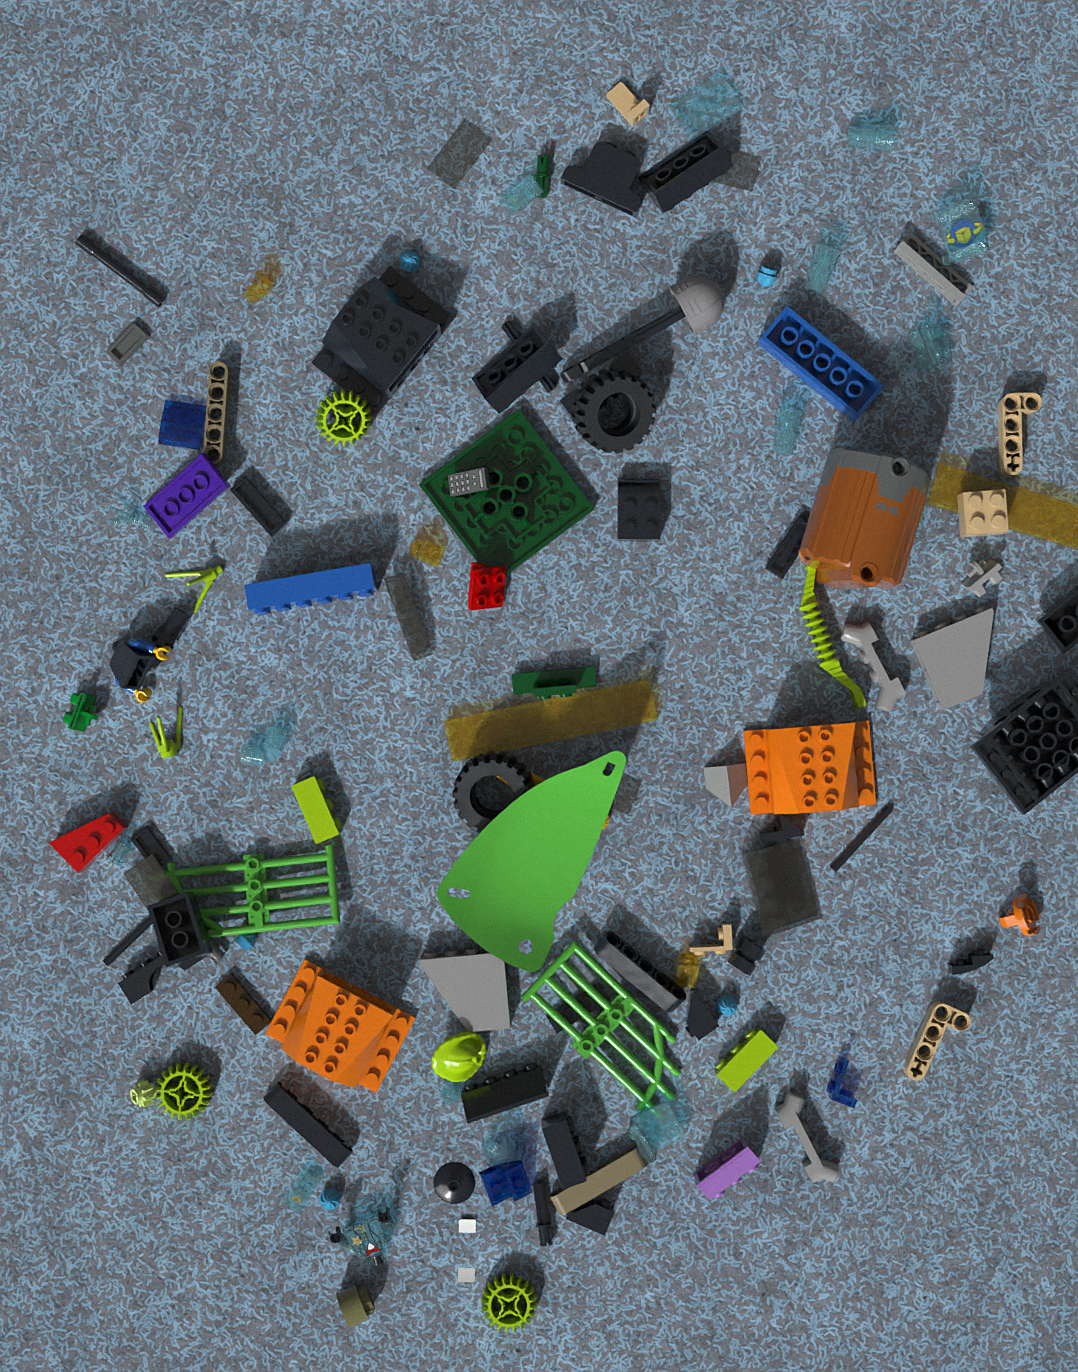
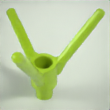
M218 565L213 569L210 567L207 570L166 573L165 577L199 576L186 583L187 586L202 580L204 581L205 587L193 609V612L196 613L213 580L223 570Z

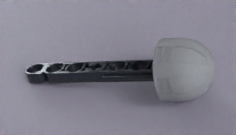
M702 275L689 276L670 286L669 289L678 306L677 308L560 373L563 382L568 383L683 318L694 336L709 329L717 323L724 310V295L721 288L715 281Z

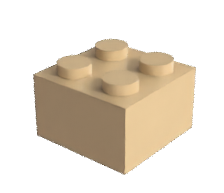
M1005 489L963 492L957 495L960 537L999 535L1009 532Z

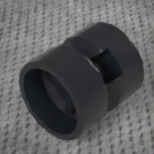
M743 936L737 944L739 951L733 952L727 961L743 973L751 976L756 966L754 961H760L766 950L757 944H753L751 940Z

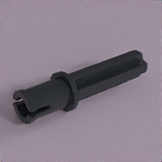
M539 1180L533 1182L537 1215L536 1227H538L540 1246H547L546 1243L550 1246L553 1244L550 1227L552 1222L549 1219L545 1182Z

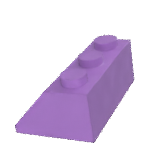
M742 1137L693 1174L698 1188L711 1200L714 1197H720L729 1185L737 1184L742 1179L741 1176L746 1172H753L761 1161L745 1138Z

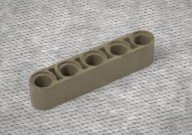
M214 362L209 368L203 453L210 459V455L214 451L219 452V458L216 461H212L216 467L221 466L225 462L231 371L223 362ZM218 369H225V374L222 377H216ZM218 389H223V396L215 398V392ZM216 410H222V416L219 419H213V413ZM214 431L221 432V436L217 440H212L211 436Z
M639 1144L633 1145L634 1148L629 1151L626 1149L616 1155L614 1160L610 1162L608 1160L597 1166L598 1169L595 1171H589V1174H586L587 1182L564 1190L562 1189L557 1193H551L549 1197L559 1214L565 1215L648 1166L649 1162Z

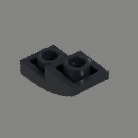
M975 949L972 954H968V962H966V959H955L952 964H947L948 972L956 975L976 970L993 960V954L986 952V949Z

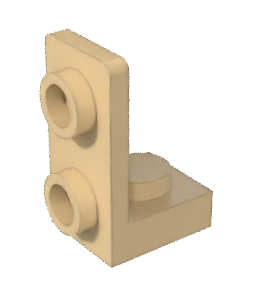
M622 82L618 83L606 94L607 99L632 127L649 113L650 105L645 99L639 102Z
M730 922L721 923V928L717 930L718 941H722V944L689 945V951L694 952V955H706V951H715V954H727V950H733Z

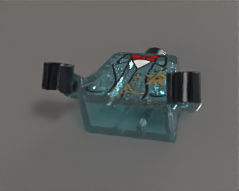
M386 1207V1212L384 1213L378 1209L377 1212L344 1225L343 1233H341L340 1227L337 1226L335 1227L337 1233L332 1234L329 1231L328 1234L332 1243H338L352 1255L358 1256L359 1259L370 1256L374 1266L385 1262L382 1251L388 1248L389 1242L393 1238L395 1224L390 1215V1208Z

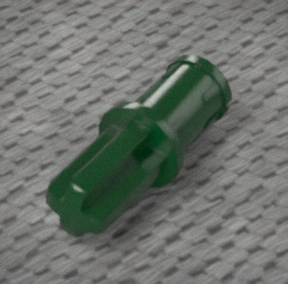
M542 154L537 155V173L534 174L536 178V198L543 199L547 197L548 179L551 178V175H549L551 156L544 155V157H542Z

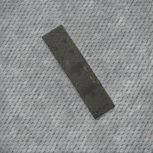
M404 572L385 578L384 581L413 661L433 655Z

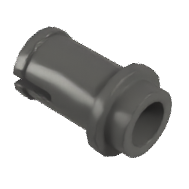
M211 938L209 941L213 953L208 954V956L217 964L226 953L219 949L212 942L213 939Z

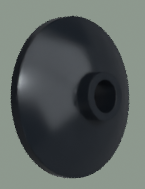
M446 1163L438 1169L434 1176V1190L437 1196L444 1202L460 1204L469 1199L473 1194L475 1177L470 1168L462 1163ZM456 1182L458 1187L452 1188L450 1183Z

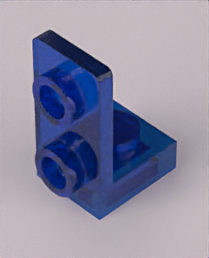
M842 1056L841 1061L837 1060L834 1066L836 1074L834 1080L829 1081L826 1092H828V1097L831 1100L855 1108L858 1100L852 1096L853 1092L841 1088L839 1091L849 1064V1060Z

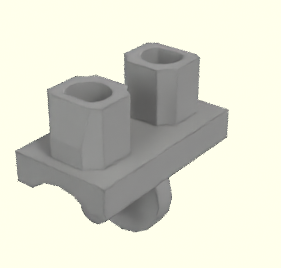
M982 559L978 563L971 560L968 563L971 569L966 572L968 577L961 584L974 595L981 597L987 592L983 584L984 582L989 580L991 584H996L1003 578L999 571L1002 567L998 562L994 563L990 559L986 562Z

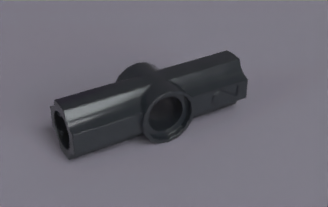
M175 607L165 623L155 631L151 643L156 644L158 648L169 646L173 649V644L176 640L179 641V635L191 617ZM153 653L155 658L150 667L157 669L163 660H159L156 654Z

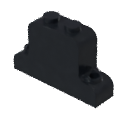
M598 142L594 145L583 168L576 165L565 168L561 176V184L635 218L639 213L641 206L640 195L631 191V188L639 173L640 161L633 152L619 150L611 142Z

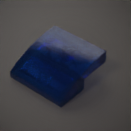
M165 400L158 443L200 450L204 436L207 406Z
M521 1160L501 1163L479 1172L492 1207L510 1197L515 1202L533 1192Z

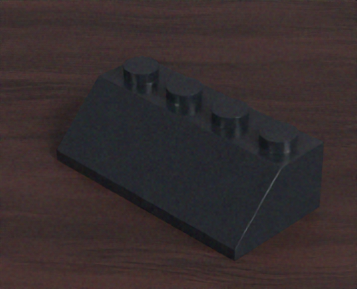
M705 131L637 178L656 207L665 213L672 210L675 205L684 199L691 197L693 193L702 187L707 186L718 176L725 174L727 170L733 167L726 147L708 131Z
M534 323L471 379L484 399L500 414L533 384L541 380L548 371L556 367L563 358Z
M535 1062L525 1065L524 1070L516 1072V1069L509 1070L504 1073L503 1077L497 1079L496 1076L484 1079V1083L476 1085V1083L464 1086L465 1090L461 1091V1099L468 1124L549 1097V1087L541 1064L536 1065Z

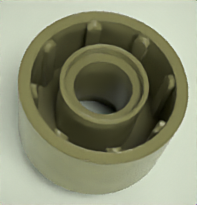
M355 1284L336 1293L341 1312L349 1328L369 1320V1315L376 1310L367 1286L362 1285L358 1287Z

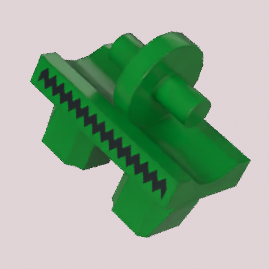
M82 692L80 694L72 693L70 703L76 705L73 712L67 711L63 717V722L68 724L69 729L85 732L86 727L90 726L92 719H99V716L94 714L97 707L94 706L97 699L96 696Z

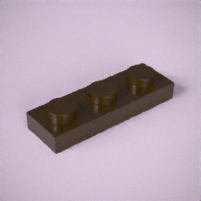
M232 973L215 987L255 1035L272 1021Z

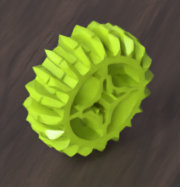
M341 389V395H337V392L334 390L332 391V398L328 394L325 395L327 402L319 401L321 407L316 408V412L319 414L315 416V421L318 422L316 427L317 429H322L320 431L321 436L327 435L326 440L328 442L334 438L335 445L342 441V445L346 446V441L349 440L351 445H353L354 438L359 441L362 440L360 433L363 435L368 434L365 428H371V423L368 422L372 420V415L368 414L371 409L369 406H366V399L360 401V394H356L353 397V391L350 390L348 395H345V390ZM347 403L351 405L347 408H343L339 404ZM332 408L334 410L335 417L331 419L332 422L328 424L326 421V416L329 410ZM359 411L361 414V418L358 425L355 427L353 425L352 419L356 416L355 414ZM340 415L347 416L348 422L343 418L340 419ZM339 428H345V429H347L348 431H347V432H340V431H336V430L339 429Z
M179 1062L176 1064V1068L171 1065L168 1068L169 1071L164 1070L162 1072L163 1077L158 1078L157 1082L160 1085H157L155 1090L161 1093H158L155 1098L162 1099L158 1106L164 1105L166 1107L163 1113L171 1111L170 1118L178 1114V1120H182L184 1115L187 1120H190L192 1115L197 1117L199 1111L204 1112L206 1110L205 1105L210 1104L211 1101L207 1097L213 1095V1092L208 1090L212 1087V1083H205L210 1077L205 1076L203 1078L201 1075L205 1070L201 1069L197 1072L198 1065L195 1064L190 1069V1063L186 1062L183 1068V1065ZM182 1075L179 1085L168 1086L173 1077ZM190 1078L197 1083L199 1089L191 1085ZM183 1085L184 1090L188 1092L185 1096L183 1095L182 1091H179L183 1087ZM169 1095L177 1099V1105L170 1099ZM199 1096V1100L195 1105L185 1107L188 1098Z
M503 1273L501 1281L495 1276L494 1283H487L488 1289H483L484 1296L481 1297V1303H483L481 1311L486 1312L484 1318L490 1319V1326L497 1323L496 1329L500 1330L503 1326L504 1331L507 1333L509 1327H512L513 1332H516L518 1325L523 1329L525 1328L524 1322L531 1323L530 1317L536 1315L534 1309L538 1307V1303L535 1302L537 1294L533 1293L534 1287H528V1279L521 1283V1275L515 1280L514 1273H510V1279H506V1275ZM513 1288L514 1290L512 1292H505L503 1289ZM521 1294L524 1295L527 1302L524 1311L518 1304ZM494 1295L498 1297V1301L501 1303L497 1312L492 1306ZM506 1301H513V1305L508 1304L505 1306ZM506 1314H513L516 1317L507 1318L504 1316Z

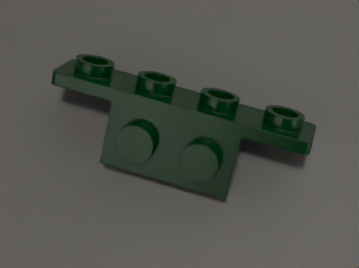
M587 666L513 673V694L534 693V697H539V699H550L551 695H560L563 698L571 697L573 693H577L576 689L596 687L595 667Z

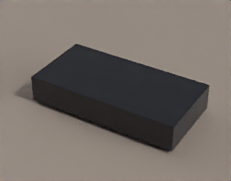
M149 826L144 827L130 838L154 872L172 860V857Z

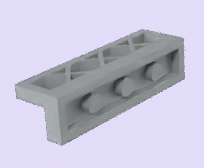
M911 232L894 250V253L955 306L973 288L971 284ZM910 239L917 244V252L906 244ZM929 255L933 258V266L921 256ZM937 269H945L948 272L949 280L940 274ZM952 283H961L966 287V290L962 293Z

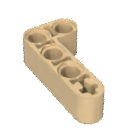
M1009 393L998 402L999 471L1004 477H1012L1022 470V415H1029L1040 409L1042 398L1037 393ZM1027 399L1033 402V409L1026 405ZM1005 400H1010L1013 403L1012 409L1006 407ZM1007 420L1013 423V430H1009L1006 427ZM1007 441H1010V442L1013 443V445H1014V450H1013V451H1010V450L1007 449V447H1006V442H1007ZM1009 463L1011 464V466H1014L1013 470L1007 467Z
M932 1002L904 1062L903 1070L905 1074L915 1081L923 1079L946 1027L949 1026L958 1031H966L971 1025L969 1015L945 1002ZM944 1007V1013L941 1016H936L937 1008ZM963 1015V1022L956 1025V1017ZM930 1026L936 1027L933 1035H927V1029ZM922 1045H927L926 1053L919 1054V1048ZM911 1067H913V1068H915V1067L919 1068L917 1072H916V1071H913V1072H912V1071L910 1070Z

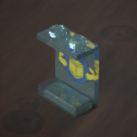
M962 199L956 202V206L941 208L936 211L937 214L930 216L931 221H936L939 224L947 255L942 256L944 265L952 266L990 251L977 202Z

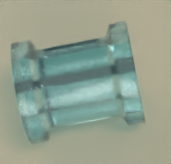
M118 838L116 840L117 844L110 853L106 854V857L116 865L122 866L124 858L134 848L123 839Z

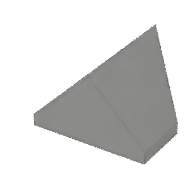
M746 764L704 768L706 789L732 808L748 784Z

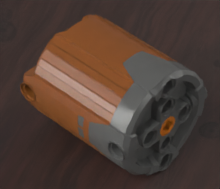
M833 445V449L828 452L798 552L801 562L816 570L815 578L817 582L834 588H895L902 582L931 486V476L923 469L917 467L916 463L886 452L881 454L855 449L846 445Z

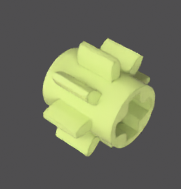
M148 1080L134 1083L135 1088L130 1091L133 1103L135 1105L139 1104V1107L152 1105V1099L157 1095L155 1085L148 1083Z

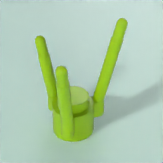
M182 707L178 709L175 743L173 739L166 740L160 716H157V723L161 741L152 721L149 722L161 758L178 755L177 750L181 749Z

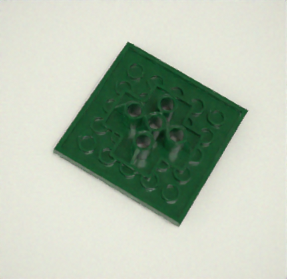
M519 409L419 484L474 559L491 567H507L506 576L594 511V507ZM479 468H488L489 476L496 474L500 477L498 483H490V489L455 497L450 495L448 475ZM519 479H527L529 485L526 488H520L517 485ZM510 491L513 496L509 501H504L500 497L502 492ZM488 503L494 504L496 507L495 511L491 514L484 511V506ZM518 507L525 510V515L521 518L513 515V511Z

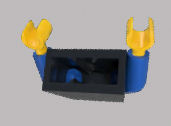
M142 639L114 642L112 645L114 654L109 662V666L115 676L116 684L131 694L135 693L138 702L149 700L147 697L152 695L151 689L143 688L140 690V687L155 658L153 653L156 654L159 660H165L170 657L165 656L163 651L170 652L172 649L169 646L158 648L156 644Z

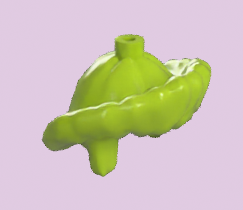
M468 1031L453 1036L447 1035L444 1042L438 1046L431 1058V1067L434 1069L435 1074L451 1082L468 1080L478 1071L485 1059L487 1050L484 1038L478 1033Z

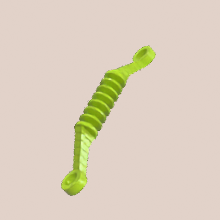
M803 564L807 572L799 610L807 611L802 616V619L810 620L805 624V627H812L813 629L808 632V635L816 636L811 640V643L818 642V645L813 649L821 650V653L816 656L817 658H824V661L819 666L850 690L851 699L858 710L866 706L864 695L859 686L842 672L839 657L831 656L836 652V649H829L834 643L833 641L826 642V639L831 636L830 634H823V631L828 626L820 625L825 618H818L817 616L822 610L814 609L819 605V601L816 600L813 592L816 570Z

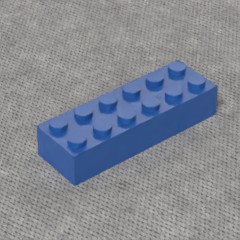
M788 306L784 308L757 342V344L853 423L884 388L880 381Z
M371 563L244 585L248 610L258 615L270 614L271 609L279 610V612L292 610L291 606L294 605L300 608L311 607L312 602H318L321 605L333 603L332 599L335 598L341 599V601L351 600L353 595L358 594L362 597L374 596V592L378 591L375 569Z

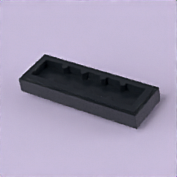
M246 476L230 489L271 537L288 524Z
M800 515L797 517L764 568L781 580L798 557L808 522Z
M600 982L593 985L607 1001H610ZM586 991L574 997L589 1013L601 1007ZM567 1002L555 1009L571 1025L582 1019ZM546 1015L557 1034L564 1030L551 1016Z

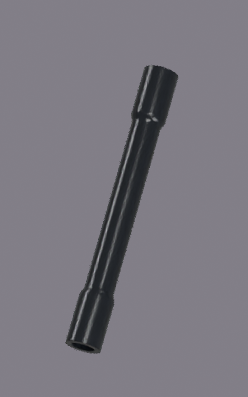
M81 234L77 238L75 244L121 277L159 308L161 306L160 302L166 300L162 294L145 284L102 251L86 236Z

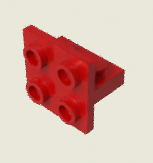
M471 562L468 592L469 610L503 606L507 567H491L480 562Z

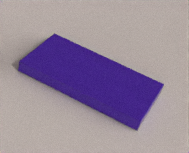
M201 453L143 507L166 536L171 539L231 485L205 453Z

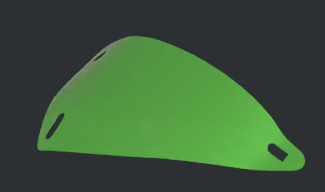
M612 751L583 766L562 772L541 782L521 795L480 832L461 854L439 885L436 896L447 914L469 937L498 959L528 972H535L543 966L555 939L553 931L555 916L560 908L575 895L615 797L626 764V757L622 752ZM608 762L615 764L611 775L606 776L603 774ZM450 888L468 890L470 895L467 898L452 897L447 895V891ZM525 939L530 940L533 944V949L528 954H523L519 950L520 942Z

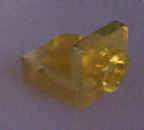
M259 270L255 274L261 283L258 285L252 284L243 293L250 305L272 293L269 288L272 285L266 274L261 275Z
M416 538L410 546L409 558L438 567L445 548L425 539Z
M678 953L674 982L680 987L696 988L699 972L698 956L690 953Z

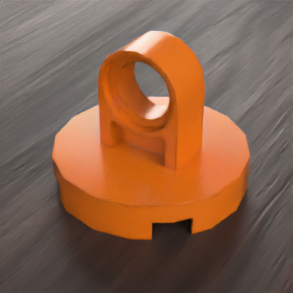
M1025 893L1014 897V911H1011L1007 916H999L998 919L1002 928L1018 925L1022 933L1028 937L1039 933L1040 926L1036 927V920H1040L1034 901L1032 898L1027 899L1028 894Z

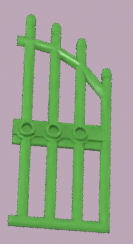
M333 845L325 846V853L265 859L264 853L243 855L244 862L176 869V863H168V870L148 873L149 880L170 878L174 891L156 893V900H165L184 892H194L196 897L246 891L247 904L200 909L204 925L210 928L206 930L209 938L341 923ZM327 861V874L267 880L266 877L267 867ZM240 870L245 872V883L182 889L179 877ZM329 883L330 895L275 901L268 900L269 888ZM326 903L331 905V916L270 922L269 910ZM248 912L249 925L222 927L208 916Z
M574 940L521 995V998L525 1002L530 998L533 999L575 1039L571 1045L585 1059L592 1055L639 1100L636 1107L641 1112L647 1107L657 1118L662 1120L665 1117L664 1112L651 1100L654 1092L658 1089L668 1099L673 1100L675 1098L674 1092L668 1089L661 1081L663 1065L675 1076L681 1073L680 1069L673 1065V1062L665 1056L662 1035L671 1043H674L677 1038ZM574 952L619 993L611 1003L566 962ZM559 968L563 969L604 1008L596 1018L551 977ZM544 983H547L590 1024L582 1033L574 1028L537 993ZM634 1009L653 1026L655 1045L626 1019ZM619 1024L656 1058L654 1073L612 1034ZM605 1039L651 1082L645 1093L597 1049Z

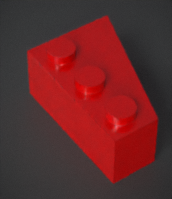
M112 812L49 842V844L79 873L94 862L128 826L115 812Z

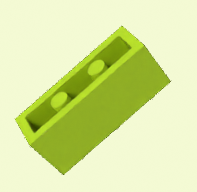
M316 775L291 786L316 844L341 833L342 823L338 816L334 817L333 815L334 805L331 798H326L324 794L326 786L322 778L318 779Z
M759 1026L756 1029L751 1028L746 1033V1039L741 1045L739 1043L735 1044L730 1050L732 1054L727 1059L722 1058L715 1066L717 1068L715 1070L716 1075L734 1093L779 1048Z

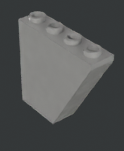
M985 606L973 610L974 615L967 618L965 614L953 619L954 623L947 625L946 622L934 626L935 631L927 633L926 630L915 634L916 639L911 640L939 710H945L983 694L994 615L993 608L985 609Z
M467 949L466 953L457 954L456 950L446 951L445 955L436 956V952L425 953L424 957H420V966L468 1032L510 1028L504 961L488 951L478 952V949Z

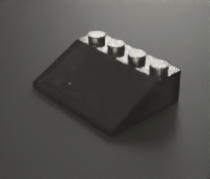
M801 837L740 853L760 932L764 937L822 918Z

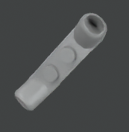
M869 622L859 626L850 623L845 624L840 634L841 640L860 647L862 661L864 664H869L872 670L869 674L873 682H878L880 686L875 703L876 708L887 712L893 711L896 700L906 696V693L899 678L889 679L871 644L879 640Z
M793 1091L787 1092L784 1103L774 1107L785 1129L793 1126L809 1159L803 1161L802 1164L811 1182L815 1183L820 1179L834 1182L839 1174L838 1164L818 1157L816 1153L820 1150L814 1140H809L807 1134L810 1131L805 1121L800 1122L799 1120L804 1097Z

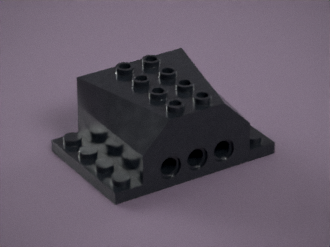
M389 266L379 279L373 277L359 287L333 319L322 340L324 347L311 363L346 392L352 390L353 397L356 394H360V401L366 399V406H369L371 412L377 416L454 321L455 317Z
M1068 668L1053 681L1044 682L1018 697L988 721L979 733L982 737L970 746L1022 815L1028 813L1078 773V676L1072 668Z

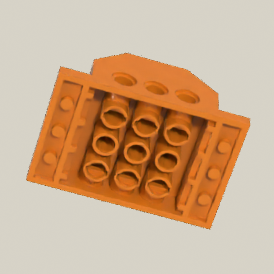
M869 721L743 731L751 815L835 811L856 808L861 805L876 804Z
M304 959L265 1034L283 1043L280 1048L297 1063L329 1080L355 1088L357 1084H360L377 1093L416 1017L315 963Z

